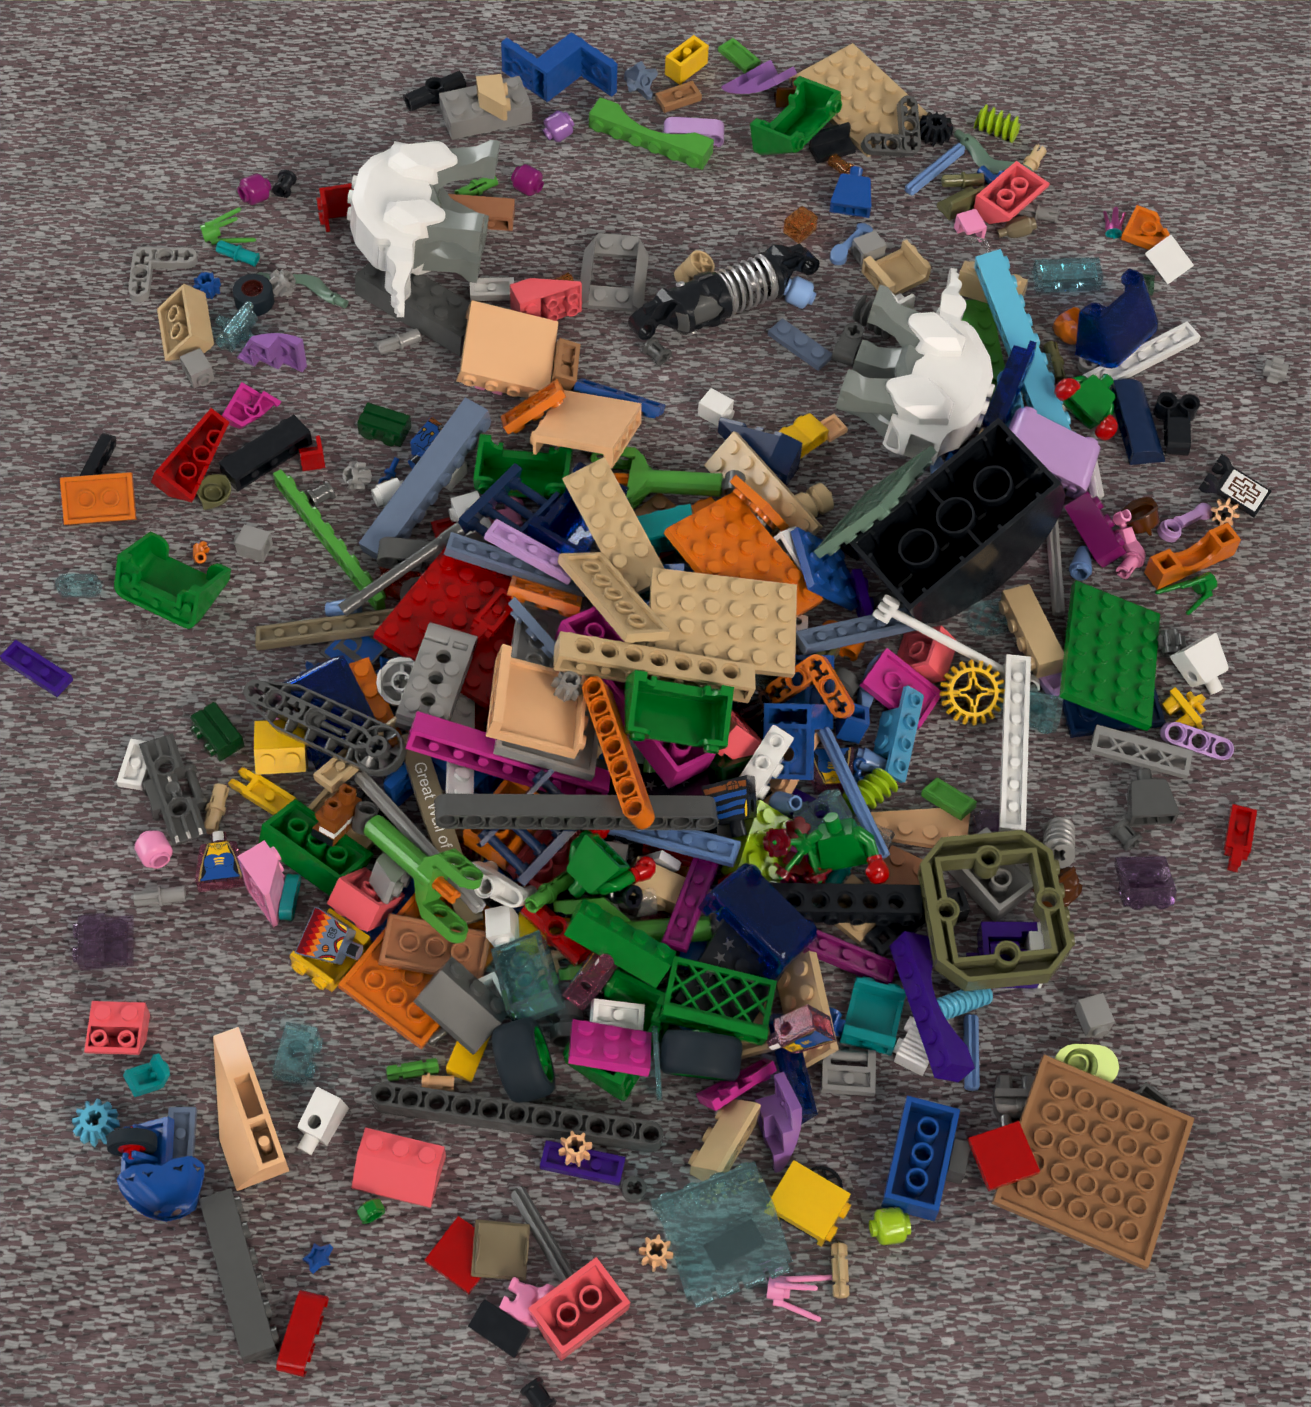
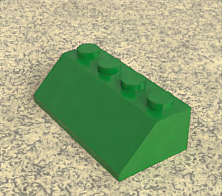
M294 799L262 824L259 843L265 840L269 848L274 846L281 857V862L330 896L338 879L367 867L373 858V853L346 834L333 847L311 836L312 828L319 822L315 817V812L297 799Z
M583 899L575 908L564 933L568 938L599 956L604 954L602 956L604 959L655 988L671 967L676 954L667 944L656 941L644 931L625 923L622 918L613 916L603 910L598 904L589 902L586 899Z

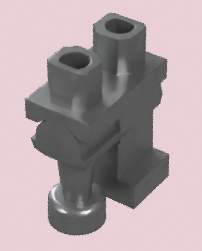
M999 1075L997 1077L996 1086L992 1093L994 1115L999 1120V1127L1011 1124L1012 1119L1020 1121L1035 1076L1022 1077V1088L1012 1087V1076Z

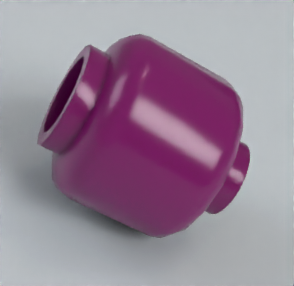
M528 164L516 167L512 173L511 181L513 182L514 189L526 196H533L536 192L539 193L544 186L541 171Z
M258 173L240 180L237 188L239 197L244 203L247 202L249 205L263 202L269 198L271 184L267 178Z

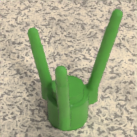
M240 207L200 225L205 242L211 241L212 245L217 244L221 240L227 243L255 242L256 239L217 238L221 236L220 227L238 220L237 217L227 218L240 212Z

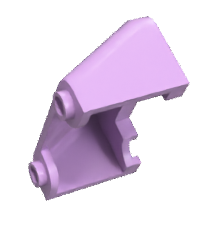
M1025 406L1015 411L1008 428L1062 483L1063 489L1067 488L1065 495L1076 499L1086 493L1101 449L1098 441L1091 437L1085 438L1037 414V411L1031 407Z

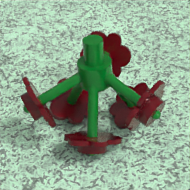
M802 816L795 817L793 821L788 820L785 823V829L770 828L766 832V836L763 838L764 850L769 852L770 857L775 856L779 858L782 855L785 856L782 859L785 868L776 862L773 864L777 868L775 873L779 876L780 880L783 879L788 882L791 879L796 882V878L791 874L801 877L804 873L809 872L811 867L806 862V857L804 856L808 854L814 873L806 875L803 878L804 881L811 880L812 883H821L827 879L826 875L832 871V868L819 870L812 851L816 847L815 843L823 835L818 829L809 834L808 831L811 826L809 823H805V819ZM794 845L798 852H788V847Z

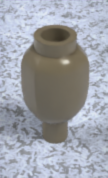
M1026 215L1015 217L1008 221L1004 228L997 229L998 237L1020 238L1030 235L1033 230L1037 229L1036 220L1034 217L1029 218Z

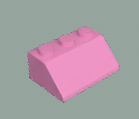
M264 840L240 854L237 858L247 891L274 928L279 922V906L285 876L282 873L284 868L280 863L281 857L274 846L269 848Z

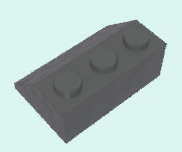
M453 957L434 974L413 1001L473 1055L502 1023L511 1010L502 999L498 998L483 982L479 981Z

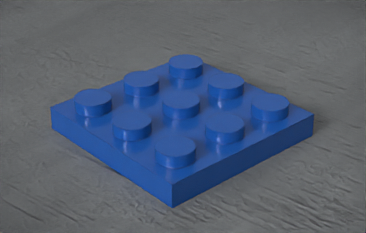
M799 527L792 530V539L807 589L850 611L857 608L858 603L855 599L857 595L849 579L851 574L846 568L843 551L839 549L833 555L829 556L826 554L819 559L813 551L824 539H820Z

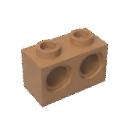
M559 338L555 344L551 383L558 379L563 390L570 391L577 382L581 344Z

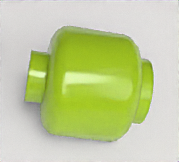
M899 1207L876 1210L873 1220H869L871 1237H876L881 1245L903 1243L907 1235L911 1234V1223L908 1213H904Z

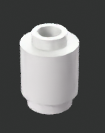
M394 478L380 483L374 489H371L376 506L383 505L385 507L401 486L403 480L399 481L398 478Z

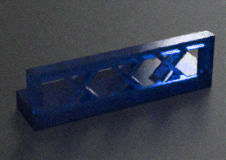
M1030 341L1027 349L1016 345L1013 346L984 416V426H989L997 418H1000L1007 426L1035 358L1037 342Z
M778 1013L770 1015L769 1028L773 1045L778 1043L780 1046H785L799 1038L794 1015ZM781 1047L775 1050L780 1073H785L802 1107V1125L818 1115L803 1050L790 1052Z

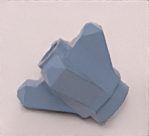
M640 61L625 71L624 79L627 82L629 92L638 91L646 100H651L653 92L650 86L652 81L658 76L656 68L645 69L644 63Z

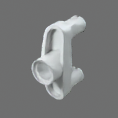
M481 861L472 862L483 873L481 886L474 889L476 895L480 898H491L503 905L516 908L525 905V899L538 891L532 885L527 887L519 886L498 872V866L493 861L484 863Z

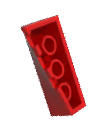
M210 408L155 471L151 483L169 497L192 503L229 425V421Z

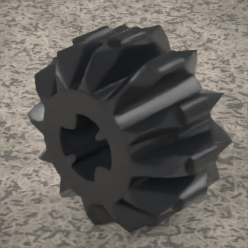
M937 111L935 114L928 112L927 115H922L919 122L921 140L925 141V145L932 142L933 147L936 143L942 146L944 142L950 140L953 133L951 118H946L945 113L940 115Z
M757 685L749 703H737L744 722H747L751 728L754 727L756 729L764 727V703H772L769 693L765 692L763 687H758Z

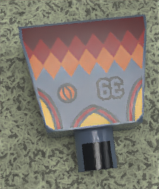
M314 907L295 953L308 958L342 965L346 956L358 960L363 952V945L353 942L356 930L329 912Z

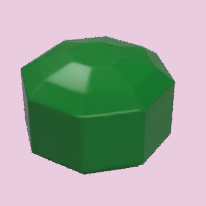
M370 1199L357 1210L362 1224L371 1223L385 1213V1208L380 1199Z

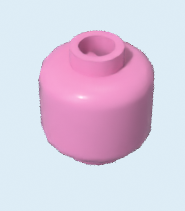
M157 830L143 832L137 839L134 847L142 864L154 869L165 866L170 861L173 849L164 833Z

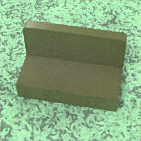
M970 186L938 202L937 208L950 221L956 218L957 214L972 210L976 195L985 186L977 189Z

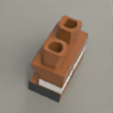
M343 784L331 798L324 802V805L315 813V817L319 822L312 828L311 836L333 847L345 835V832L347 833L352 828L356 805L362 801V799L356 796L355 788Z

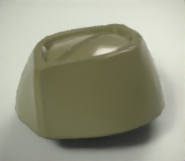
M213 474L204 477L197 491V496L203 510L216 508L227 502L231 495V483L226 475Z

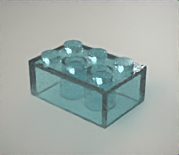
M540 930L491 949L505 1011L512 1021L522 1018L537 1020L566 1008L551 950Z

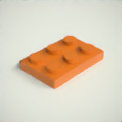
M558 379L501 415L503 428L508 435L512 432L514 434L520 432L525 428L527 422L540 419L545 414L544 411L550 407L556 408L564 402L563 399L566 395Z
M132 472L60 478L64 525L137 520Z
M737 475L729 481L735 487L733 492L772 530L777 527L782 532L789 527L770 504Z
M514 575L507 592L511 599L516 597L520 603L529 601L535 603V607L543 610H549V608L559 610L558 613L565 617L578 614L581 608L582 596Z

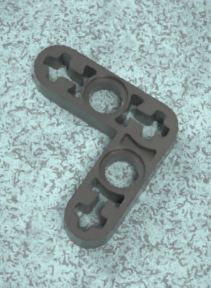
M906 95L897 103L899 134L869 133L861 141V149L864 153L878 156L905 157L914 156L920 150L921 136L918 103L913 96ZM904 122L912 123L913 131L907 130ZM871 140V143H872V144H877V145H875V146L872 148L871 144H868V142ZM888 140L894 142L895 150L887 147L886 142ZM909 142L911 146H914L912 150L910 146H907Z

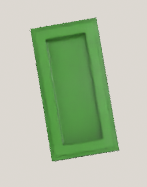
M734 38L718 47V52L743 73H747L760 65L761 60Z
M935 778L921 793V797L959 820H962L973 811L977 804V801L939 778Z

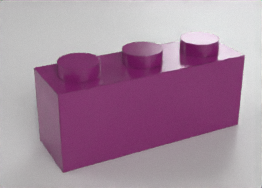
M1087 491L1064 506L1094 559L1101 567L1109 565L1127 553L1123 547L1126 544L1125 540L1119 532L1115 533L1112 529L1115 524L1109 514L1104 515L1101 509L1104 508V505L1098 496L1093 497Z

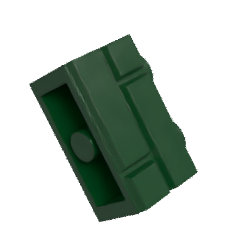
M367 402L357 422L358 433L368 440L376 439L382 441L390 447L394 445L401 447L412 427L410 415Z
M212 702L204 707L203 710H199L191 715L192 726L190 730L197 740L202 738L205 742L203 747L210 757L215 755L218 761L221 762L245 747L243 737L216 702Z

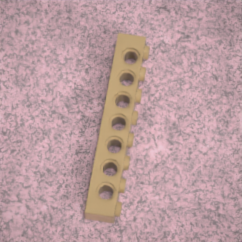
M560 631L554 646L553 670L573 671L578 675L598 676L602 679L625 683L626 677L634 670L648 672L647 679L651 676H656L657 680L702 688L708 685L711 686V689L719 690L721 685L734 687L733 701L749 703L756 689L755 665L744 662H735L717 657L712 658L694 653L678 652L671 649H661Z

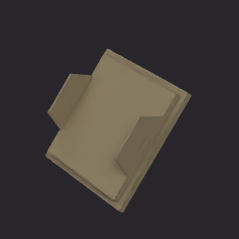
M476 1219L471 1277L512 1280L513 1277H516L519 1281H526L530 1224Z

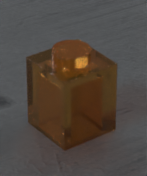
M801 206L785 219L783 233L799 244L816 231L818 217L812 211Z

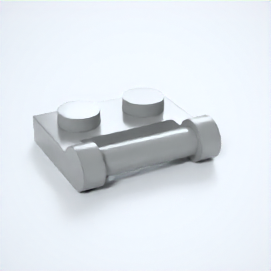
M867 1049V1052L838 1050L822 1059L821 1093L875 1096L876 1050ZM831 1060L866 1062L867 1067L831 1064Z

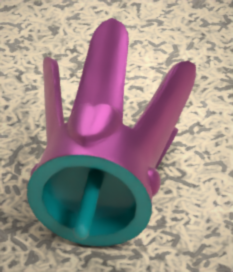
M1118 207L1113 208L1111 223L1107 212L1103 211L1105 235L1113 239L1122 236V224L1126 214L1124 212L1121 220H1119Z

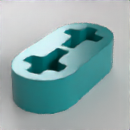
M287 873L279 906L280 920H294L301 887V875Z

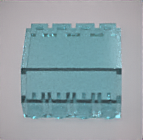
M755 1162L741 1163L731 1171L715 1173L705 1181L689 1183L679 1191L663 1193L658 1199L651 1201L653 1211L660 1219L671 1242L670 1245L688 1301L693 1300L696 1308L715 1301L712 1292L716 1291L719 1299L740 1292L739 1282L743 1281L746 1289L766 1282L765 1272L769 1271L772 1279L791 1272L788 1263L793 1262L775 1205L761 1171Z

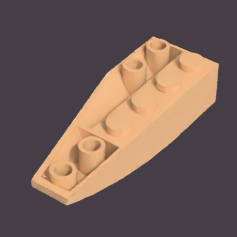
M236 1027L214 1035L213 1043L219 1139L235 1188L239 1191L289 1172V1168L240 1029Z

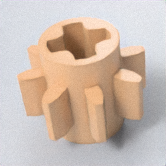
M1228 498L1224 503L1218 499L1217 504L1219 507L1211 508L1212 512H1216L1212 521L1218 519L1220 525L1228 522L1232 526L1234 524L1232 518H1239L1240 516L1239 513L1235 512L1239 504L1232 505L1230 503L1231 498ZM1224 507L1229 508L1228 512L1232 513L1228 514L1226 518L1222 517L1223 513L1220 512Z
M571 1131L567 1139L561 1137L560 1141L564 1147L559 1149V1156H566V1165L572 1162L580 1167L583 1159L590 1160V1154L586 1150L592 1149V1142H585L584 1132L581 1135H576ZM572 1146H577L579 1152H574Z
M659 1234L653 1240L646 1237V1248H639V1254L645 1255L642 1259V1266L646 1264L651 1265L652 1272H655L658 1266L667 1269L666 1259H673V1252L667 1251L671 1244L670 1240L664 1243L660 1240ZM651 1249H654L656 1252L661 1250V1256L658 1257L657 1254L651 1256Z

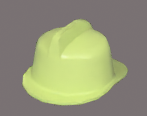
M1071 1044L1060 1049L1055 1056V1059L1111 1083L1118 1075V1059L1114 1052L1105 1046Z

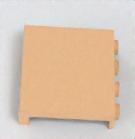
M471 300L466 311L465 319H467L461 367L456 382H461L466 386L482 387L491 392L498 391L507 393V395L512 397L519 396L523 398H529L551 383L558 321Z
M564 390L566 395L563 399L564 402L556 408L551 407V409H548L544 419L540 420L536 430L531 433L530 444L533 445V454L536 455L543 444L603 454L610 468H613L641 424L642 403Z
M502 644L495 660L486 737L575 759L579 750L584 749L587 736L583 735V732L588 724V716L585 715L588 707L583 692L575 702L572 699L563 702V700L554 696L556 688L551 686L554 678L558 676L560 671L512 658V646ZM581 675L580 684L583 685L589 676Z

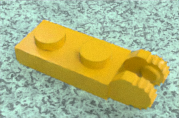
M243 767L240 768L238 773L250 783L245 786L233 778L228 782L232 789L272 815H275L294 799H297L261 775H256Z

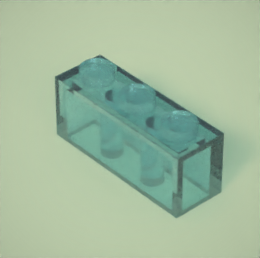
M1099 257L1035 260L1032 269L1035 293L1100 291L1104 278Z

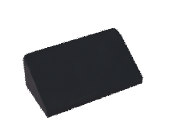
M486 1299L482 1301L468 1325L473 1331L513 1358L516 1357L530 1336V1330Z

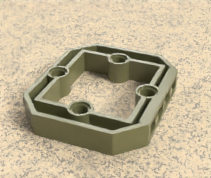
M1024 830L940 838L920 863L917 873L921 887L934 970L963 991L1049 982L1068 957L1072 947L1075 946L1074 933L1069 931L1068 926L1070 921L1069 909L1064 907L1063 898L1065 897L1064 885L1059 883L1058 879L1060 865L1058 859L1054 860L1053 850ZM983 859H988V860H990L993 864H991V865L985 864L982 860H983ZM1028 863L1035 894L1033 912L1040 919L1046 949L1020 951L1016 943L1005 940L997 944L993 954L958 958L953 927L957 922L960 907L954 899L947 897L942 871L973 868L977 876L989 879L996 875L999 866ZM1048 901L1053 907H1046L1042 902ZM946 911L951 917H943L939 912ZM1006 954L1012 960L1005 961L1000 957V955Z

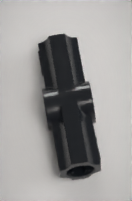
M460 71L443 78L430 77L426 80L425 86L404 94L403 100L409 111H414L430 103L439 104V93L466 88V81Z

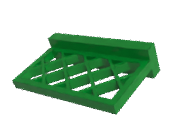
M674 956L659 1021L695 1030L739 1038L740 1041L762 1046L768 1037V1025L777 981ZM677 965L687 966L693 976L682 982L676 973ZM706 972L714 973L719 982L707 988L700 976ZM732 978L739 979L745 987L736 994H733L726 984ZM674 979H675L676 983L678 984V985H676L675 987H673ZM696 979L703 992L692 998L684 985ZM758 984L769 987L768 996L759 1001L751 989ZM722 985L729 998L718 1004L710 991ZM679 988L688 999V1001L681 1005L670 1002L671 994ZM748 992L755 1004L744 1010L736 998ZM704 995H707L714 1006L708 1011L700 1010L695 1003L697 999ZM730 1001L734 1003L739 1011V1014L733 1018L726 1016L720 1008ZM758 1007L764 1016L762 1025L752 1023L747 1013Z

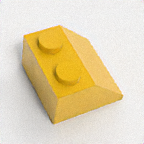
M276 719L272 723L284 729L287 722ZM267 720L254 721L255 774L306 772L308 769L307 745L279 733ZM297 727L293 734L304 739L306 731Z

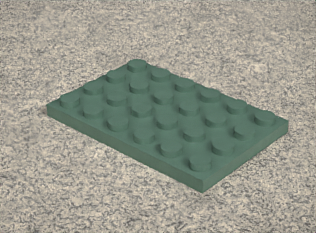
M932 445L867 490L813 551L820 559L826 554L829 556L833 555L841 548V544L845 543L847 545L857 537L858 532L864 533L871 528L875 520L881 521L891 513L890 510L900 502L899 499L906 495L908 489L917 482L916 479L933 463L931 459L937 452Z

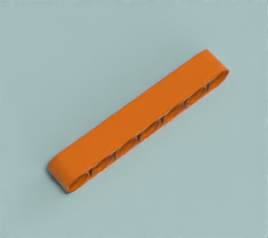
M589 677L583 683L582 692L623 814L636 828L646 829L654 822L655 815L628 735L625 734V727L613 692L600 677Z

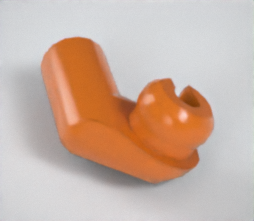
M206 541L193 545V561L196 564H202L206 561V553L210 551Z

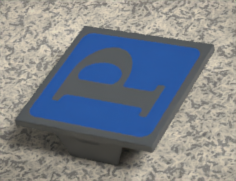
M364 636L331 641L319 653L329 660L333 666L346 674L345 665L369 657L371 664H373L388 647L374 639L373 636Z

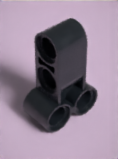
M1163 392L1158 396L1153 413L1156 418L1163 420V428L1166 430L1164 431V446H1166L1164 454L1189 455L1191 447V421L1195 419L1200 407V400L1197 396L1185 394L1181 399H1177L1170 392Z

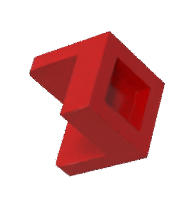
M320 435L315 436L317 446L299 449L303 471L326 468Z

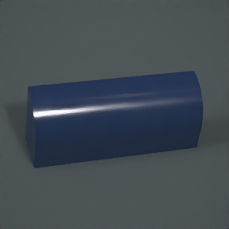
M1135 379L1114 380L1110 388L1115 394V399L1112 403L1129 464L1165 462L1143 384Z

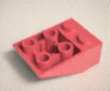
M529 278L510 284V310L554 321L566 316H575L582 311L581 281Z

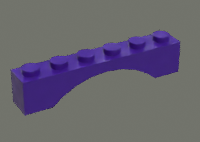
M905 931L889 947L934 1078L960 1082L975 1069L968 1046L950 1026L936 1000L932 986L933 959L928 936Z

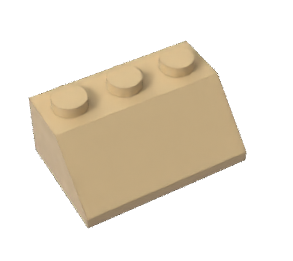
M964 261L958 278L962 282L959 294L988 303L974 268L975 262ZM1012 274L1017 280L1018 287L1016 289L1018 294H1022L1024 297L1028 279Z
M183 284L157 308L165 361L180 359V356L199 348L205 353L214 345L206 294Z
M734 1099L727 1106L721 1107L715 1116V1119L718 1121L714 1128L708 1127L702 1138L704 1145L701 1150L695 1149L689 1159L688 1164L691 1165L690 1174L718 1190L758 1123L761 1105L757 1102Z

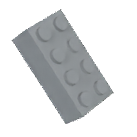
M520 76L502 79L503 83L507 82L508 95L505 97L510 98L511 111H507V120L505 121L479 107L477 85L439 93L440 111L451 139L454 140L532 122V105Z

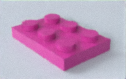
M888 648L882 651L859 685L889 710L899 707L904 686L908 685L922 693L924 699L917 730L922 726L940 699L939 693L942 692Z
M573 1019L570 1031L568 1064L648 1077L651 1065L652 1032Z

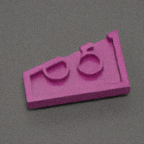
M763 1058L740 1070V1074L735 1081H719L696 1093L700 1104L717 1111L756 1084L770 1079V1075L777 1071L776 1066L772 1060Z

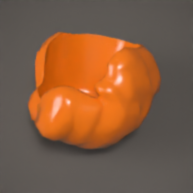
M1073 307L1060 314L1054 321L1052 328L1054 334L1063 342L1074 345L1081 344L1097 332L1098 325L1093 317L1086 318V314L1080 308Z

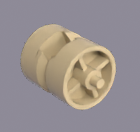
M700 250L693 251L675 270L676 282H689L698 273L704 271L713 272L715 265L707 253Z
M822 483L813 485L806 493L800 492L795 495L814 518L817 517L818 512L823 515L834 508L832 493Z

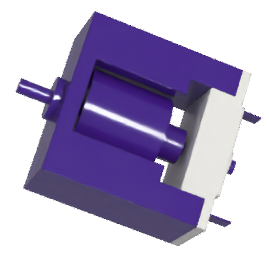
M981 922L977 931V953H966V957L993 954L997 944L1005 940L1016 943L1019 948V943H1024L1025 949H1020V951L1044 949L1041 923ZM1006 954L1000 955V957L1005 961L1012 960ZM1042 984L1003 988H1041Z

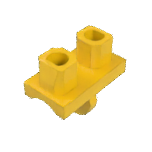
M1174 687L1170 690V697L1162 703V708L1169 716L1181 710L1184 715L1175 722L1202 729L1203 725L1201 723L1203 720L1195 709L1200 714L1204 713L1206 709L1202 704L1206 698L1203 694L1194 696L1190 691L1185 695L1189 700L1188 702L1180 691Z

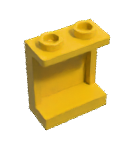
M329 908L327 912L356 930L353 942L363 945L362 956L372 944L370 936ZM292 951L290 954L291 967L294 971L302 976L306 973L312 978L311 981L320 990L326 988L330 992L334 991L339 982L358 961L346 956L343 964L339 965L296 954L295 951Z
M793 1160L767 1203L765 1214L772 1218H775L776 1215L817 1239V1245L822 1247L825 1240L831 1242L835 1236L838 1227L834 1225L838 1218L844 1219L852 1206L848 1203L851 1194Z

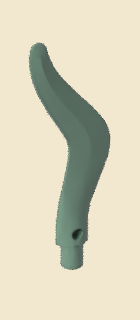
M959 129L954 132V137L960 140V143L969 151L974 162L979 167L984 165L993 174H998L999 171H1005L1014 163L991 158L981 144L969 133L965 134ZM1022 164L1023 166L1034 172L1030 167Z
M259 272V273H258L259 275H263L264 277L268 278L269 280L271 279L270 276H269V275H270L269 273H263V272ZM293 274L296 280L295 284L306 286L332 305L336 304L344 309L348 306V300L332 292L320 278L305 274Z

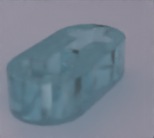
M62 574L55 581L57 592L64 597L92 598L98 596L102 591L101 580L93 574ZM66 582H70L71 585L64 589L63 586L66 585ZM90 583H94L91 589H87Z

